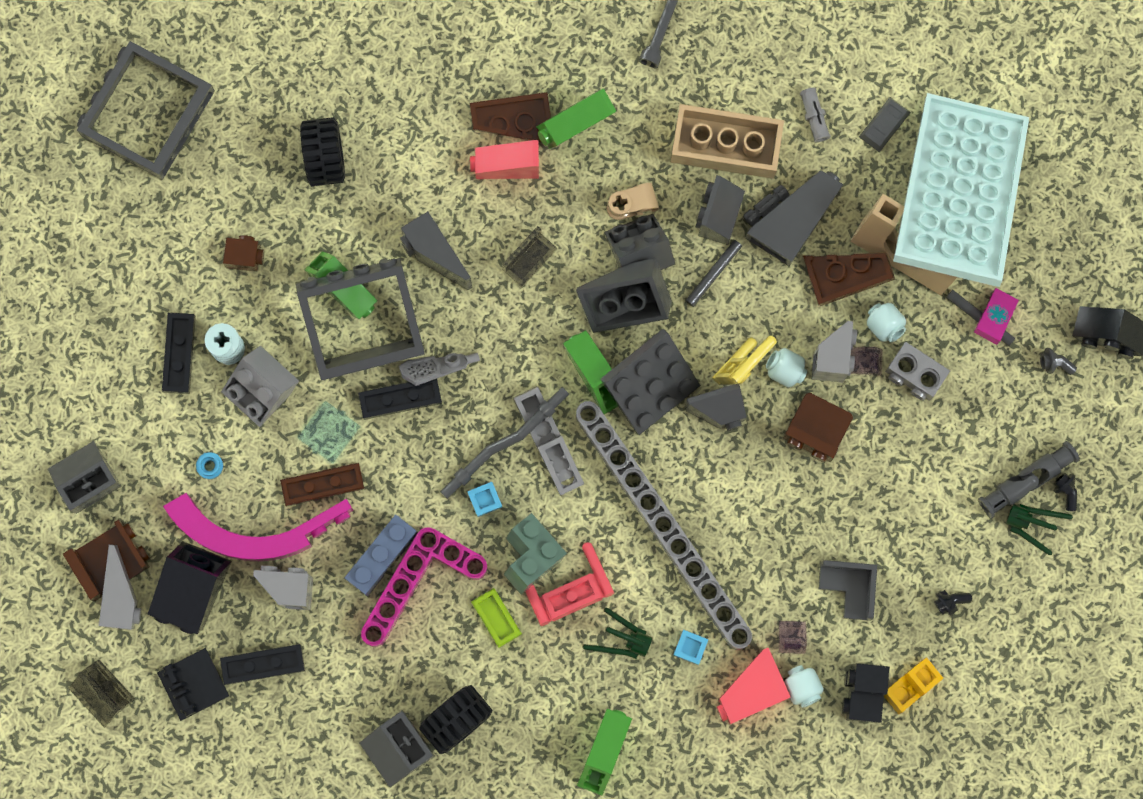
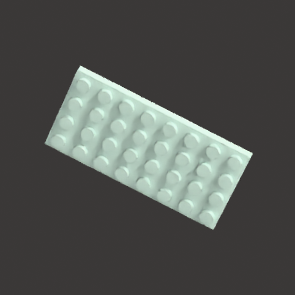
M927 93L893 262L1000 287L1003 279L1029 117Z

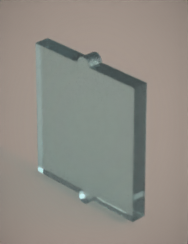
M325 401L298 436V439L312 448L314 454L319 453L333 464L361 426L347 417L345 411L340 412Z

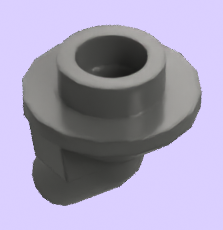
M1045 348L1044 353L1040 355L1041 367L1046 369L1048 374H1053L1058 366L1069 375L1074 374L1077 370V367L1065 356L1058 355L1051 348Z

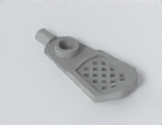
M450 353L439 358L430 356L408 360L399 365V369L403 379L417 386L465 369L468 364L478 362L480 359L478 353L466 356Z

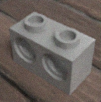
M905 342L885 372L889 374L888 379L896 385L902 386V384H905L911 388L910 393L919 400L924 401L926 398L930 401L950 370ZM905 360L909 362L911 371H901L898 366L899 361ZM929 375L933 379V386H924L921 382V376Z

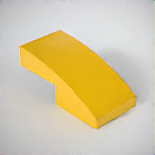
M926 657L888 688V693L884 695V698L899 715L944 678Z

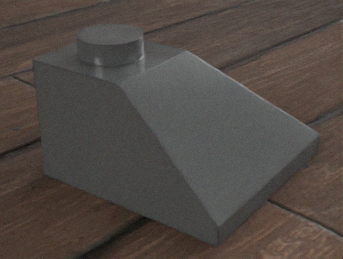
M733 384L688 398L685 404L686 412L719 429L726 427L727 431L742 427L741 422L747 418L739 384Z

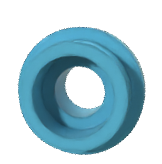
M204 453L197 460V472L205 479L217 478L222 473L223 461L215 453ZM209 461L215 464L214 469L211 471L205 469V464Z

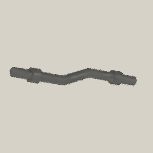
M561 387L548 401L544 400L538 406L539 410L516 432L486 446L464 469L461 467L454 474L455 477L440 492L448 499L462 484L465 486L472 479L471 476L493 454L522 441L546 417L549 419L556 412L555 408L569 393Z

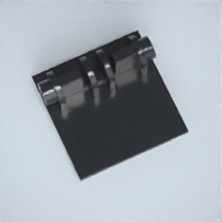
M206 648L175 664L171 663L163 667V670L157 672L180 721L229 697L226 687Z

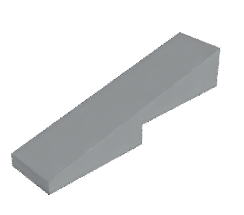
M537 386L513 397L524 422L528 421L539 410L538 406L544 401ZM552 416L549 419L546 417L530 432V435L561 496L583 485L584 482ZM574 476V480L570 485L561 484V482Z

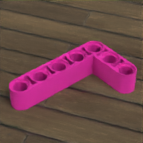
M433 528L421 529L361 631L363 641L371 647L383 645L433 558L472 580H480L486 575L488 569L485 559ZM432 534L436 537V542L432 547L427 548L421 544L424 535ZM450 547H455L459 550V557L454 561H449L444 556L445 551ZM413 557H418L422 560V567L417 571H412L408 568V562ZM474 560L480 561L483 564V569L478 574H471L468 571L469 563ZM404 580L408 582L409 589L405 594L399 595L395 593L394 586L398 581ZM385 604H392L395 607V613L390 618H384L381 615V608ZM373 627L380 628L381 638L376 642H371L367 638L369 629Z

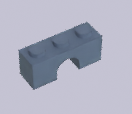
M395 514L344 578L368 597L382 580L390 565L400 554H403L418 532Z

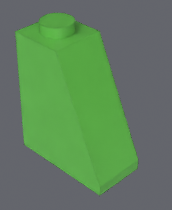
M603 88L536 126L539 130V139L545 146L547 145L551 149L617 111Z
M323 251L304 269L311 277L316 279L325 277L329 272L335 270L348 271L335 256ZM362 284L328 292L357 319L370 315L375 308L373 305L378 301Z
M586 330L580 334L573 335L563 345L602 413L606 414L618 407L601 381V378L611 371L612 368Z
M606 710L577 784L578 787L601 796L603 795L632 718L627 717L625 713L619 710Z

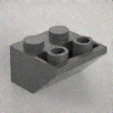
M716 175L715 182L708 183L703 203L707 204V207L701 206L695 228L700 229L698 236L729 245L745 190Z
M654 214L641 216L637 220L624 225H617L611 230L604 232L618 268L629 263L653 258L657 259L660 270L676 265L669 239Z
M95 441L48 468L57 491L69 511L74 514L81 512L122 487Z
M404 711L393 716L359 743L390 788L435 757Z

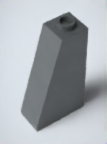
M820 170L751 227L747 232L746 239L790 267L840 192L843 184L839 182V177L829 171L825 173Z

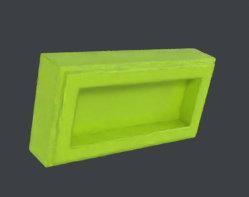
M495 588L471 601L498 648L522 635Z

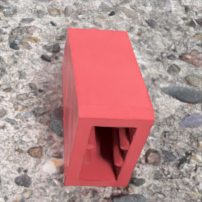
M538 140L475 148V156H470V172H475L476 179H539Z
M769 648L763 649L720 697L719 702L721 705L717 706V710L722 721L728 720L730 725L791 698Z

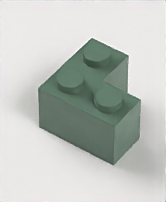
M532 513L512 528L506 537L521 557L512 563L503 575L522 595L559 564L567 554Z

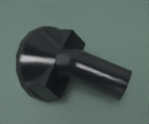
M1064 473L1054 482L1056 487L1053 491L1057 494H1067L1066 510L1077 511L1078 494L1075 488V475L1073 473L1070 475Z
M944 590L935 594L937 600L934 603L942 615L947 613L951 617L958 611L955 604H969L972 601V596L970 593H954L949 595Z

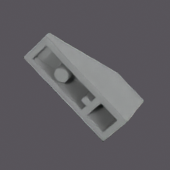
M109 545L99 626L132 630L134 629V624L140 623L141 608H137V599L118 546Z

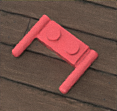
M590 542L584 543L582 549L593 574L585 575L547 592L539 597L534 585L525 591L540 626L547 625L551 621L554 622L614 594L612 586Z

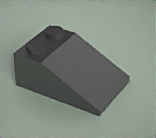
M428 211L401 227L403 236L400 237V240L409 257L414 255L417 261L466 290L472 288L470 275Z
M656 258L629 263L576 289L593 333L666 320L669 317L672 299Z

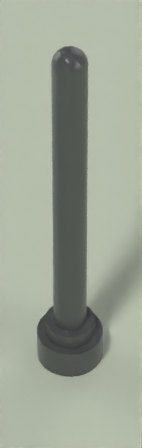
M667 0L650 46H647L641 52L639 57L641 64L646 65L647 61L652 62L650 67L658 68L662 58L659 49L678 0Z

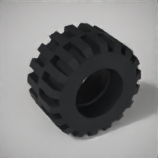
M334 117L302 121L300 137L308 183L311 187L343 183L345 179V166L338 122Z
M472 685L465 686L434 710L421 723L419 730L439 754H444L453 749L490 717L493 710Z

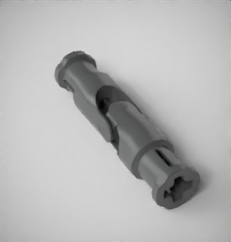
M1065 441L1061 448L1052 454L1047 453L1020 471L1017 476H1013L996 487L997 490L985 498L982 496L978 498V502L986 515L992 519L995 517V513L1005 506H1012L1030 491L1037 489L1059 475L1061 469L1072 462H1079L1080 457L1071 443ZM1041 469L1040 478L1038 479L1032 471Z

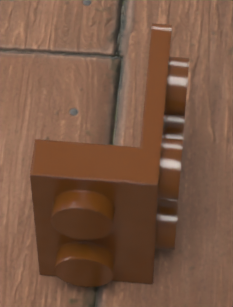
M806 393L783 439L787 440L789 446L797 450L803 448L812 453L811 456L818 461L824 463L826 461L831 462L838 451V447L853 416L850 412L812 393Z

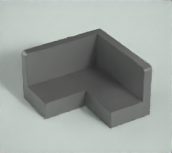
M823 560L820 563L818 590L845 592L843 619L871 621L874 619L877 565Z

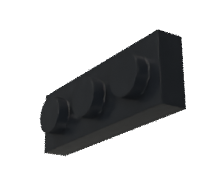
M168 313L162 381L163 393L190 394L195 314Z
M437 379L417 386L407 382L358 393L364 420L442 404Z
M301 644L220 658L224 685L306 671Z

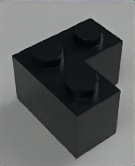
M1079 307L1072 337L1081 341L1082 346L1090 349H1097V346H1103L1106 349L1117 351L1119 357L1133 359L1134 356L1143 357V320L1125 309Z
M856 663L849 670H846L844 686L849 687L848 698L844 697L842 703V714H847L846 720L882 723L884 695L888 693L890 667Z

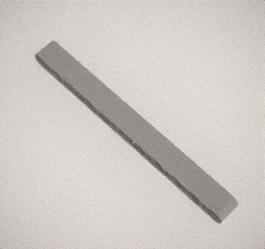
M591 401L581 403L576 410V420L727 644L735 650L746 648L752 640V633L600 408ZM585 409H591L595 412L596 416L591 421H585L580 416L581 412ZM599 431H606L610 434L611 438L606 443H600L596 440L595 435ZM621 453L625 457V462L622 465H615L610 460L611 455ZM629 475H636L640 479V485L635 488L629 487L625 479ZM644 497L653 498L655 507L651 510L644 509L640 504L641 499ZM659 519L668 520L670 529L666 532H660L655 526L656 521ZM674 541L684 543L685 552L683 554L672 552L671 544ZM690 563L697 564L701 569L700 575L696 577L689 576L686 572V566ZM710 585L715 589L716 595L713 599H705L702 596L701 589L703 586ZM719 608H727L730 611L731 618L729 621L722 622L717 618L716 612ZM741 630L745 633L746 641L744 644L738 645L733 642V631Z

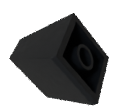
M182 541L166 557L147 615L155 617V620L160 623H170L180 627V630L185 633H195L198 635L205 627L232 561Z

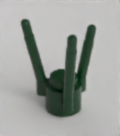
M1013 504L1006 521L1007 525L1012 526L1010 531L1020 535L1046 554L1052 555L1050 549L1027 534L1022 528L1028 529L1029 524L1032 523L1056 531V525L1033 518V514L1070 520L1073 518V515L1032 508L1020 504V506Z
M604 608L605 613L633 631L628 635L610 627L606 628V632L626 640L625 647L630 650L587 644L583 645V649L625 655L637 659L638 655L645 657L652 641V637L646 635L647 631L636 627L609 608Z

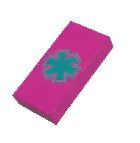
M995 288L974 333L997 345L1002 339L1019 300Z

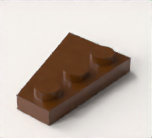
M547 92L470 103L473 130L541 142L538 136L539 130L536 126L551 118Z
M886 253L803 256L818 305L820 306L895 280Z

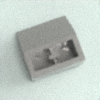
M847 321L818 345L813 354L811 380L843 383L847 376H850L851 372L854 371L855 356H850L853 345H856L857 330L853 329V321Z
M259 346L241 359L221 392L256 425L261 427L291 395L299 380L262 346Z
M261 566V570H254L253 576L282 608L311 610L313 577L307 574L305 569L288 568V572H280L281 570L278 567Z

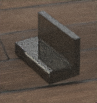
M537 226L502 264V270L520 287H523L557 251V247L542 235V229Z
M99 659L82 670L68 688L104 728L119 712L135 700L131 693Z

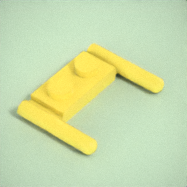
M768 336L747 358L746 356L757 345V341L754 338H748L712 379L719 385L742 384L751 375L750 371L777 343L776 338Z

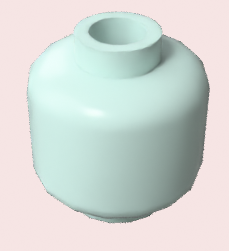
M878 303L869 310L868 314L870 316L867 319V326L880 341L894 342L906 331V318L894 304L885 303L881 305Z
M782 348L779 351L775 350L766 363L769 378L788 388L796 383L800 384L807 374L805 359L787 348Z
M800 665L788 671L789 677L785 679L784 683L793 704L801 705L804 708L821 699L820 694H822L824 689L813 668L804 669Z

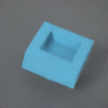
M493 482L468 491L477 517L502 508Z
M683 630L673 656L699 665L709 639Z

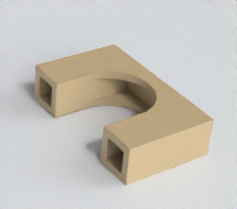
M882 194L862 220L850 242L869 253H886L892 267L937 294L942 295L957 277L893 262L898 239L895 227L903 214L904 206Z

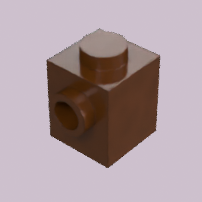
M240 235L239 239L226 238L223 264L227 269L257 272L258 265H263L264 249H260L259 242L255 241V238L252 236Z

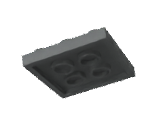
M664 329L660 330L601 378L606 389L638 435L642 434L701 386L669 333Z

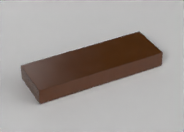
M359 463L280 480L286 507L365 489Z

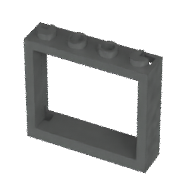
M129 41L128 45L122 47L117 56L118 62L115 67L107 71L101 90L94 93L90 102L91 107L87 114L83 113L79 118L77 131L83 138L163 180L215 90L208 82ZM135 55L197 88L154 163L92 130L96 120Z
M383 258L377 264H359L354 266L353 270L345 272L335 270L329 272L325 277L317 279L315 277H308V280L296 284L297 296L321 381L425 355L400 258L389 260ZM396 276L412 338L324 360L307 298Z

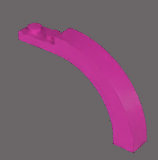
M188 493L163 506L175 524L203 547L229 558L257 562L287 558L311 548L312 545L307 537L311 535L313 538L321 536L327 532L326 526L333 522H336L337 525L345 522L351 517L349 513L354 511L349 501L345 499L290 531L273 536L251 537L229 532L212 523L197 508Z

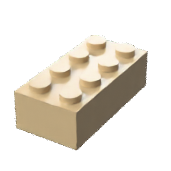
M680 104L670 162L774 179L777 171L784 120Z

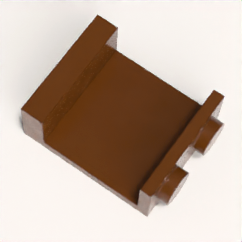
M119 519L114 522L116 526L77 550L71 548L63 553L87 596L94 602L103 595L109 545L118 546L129 579L150 568L147 563L150 559L147 551L142 545L138 547L133 540L137 536L129 523L124 525Z

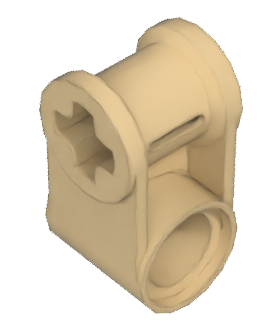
M644 183L630 189L615 192L610 196L607 205V213L616 220L636 215L641 216L643 212L650 210L652 212L659 210L652 183ZM616 201H619L621 205L625 204L623 210L614 207Z

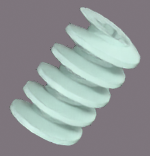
M215 324L209 328L205 335L207 349L220 363L225 365L235 364L243 357L245 351L244 341L235 328L229 324Z

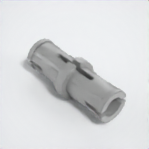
M808 88L801 91L800 96L806 111L805 120L809 121L814 142L818 143L830 139L831 136L824 119L826 113L824 109H821L816 93L817 90L816 88Z

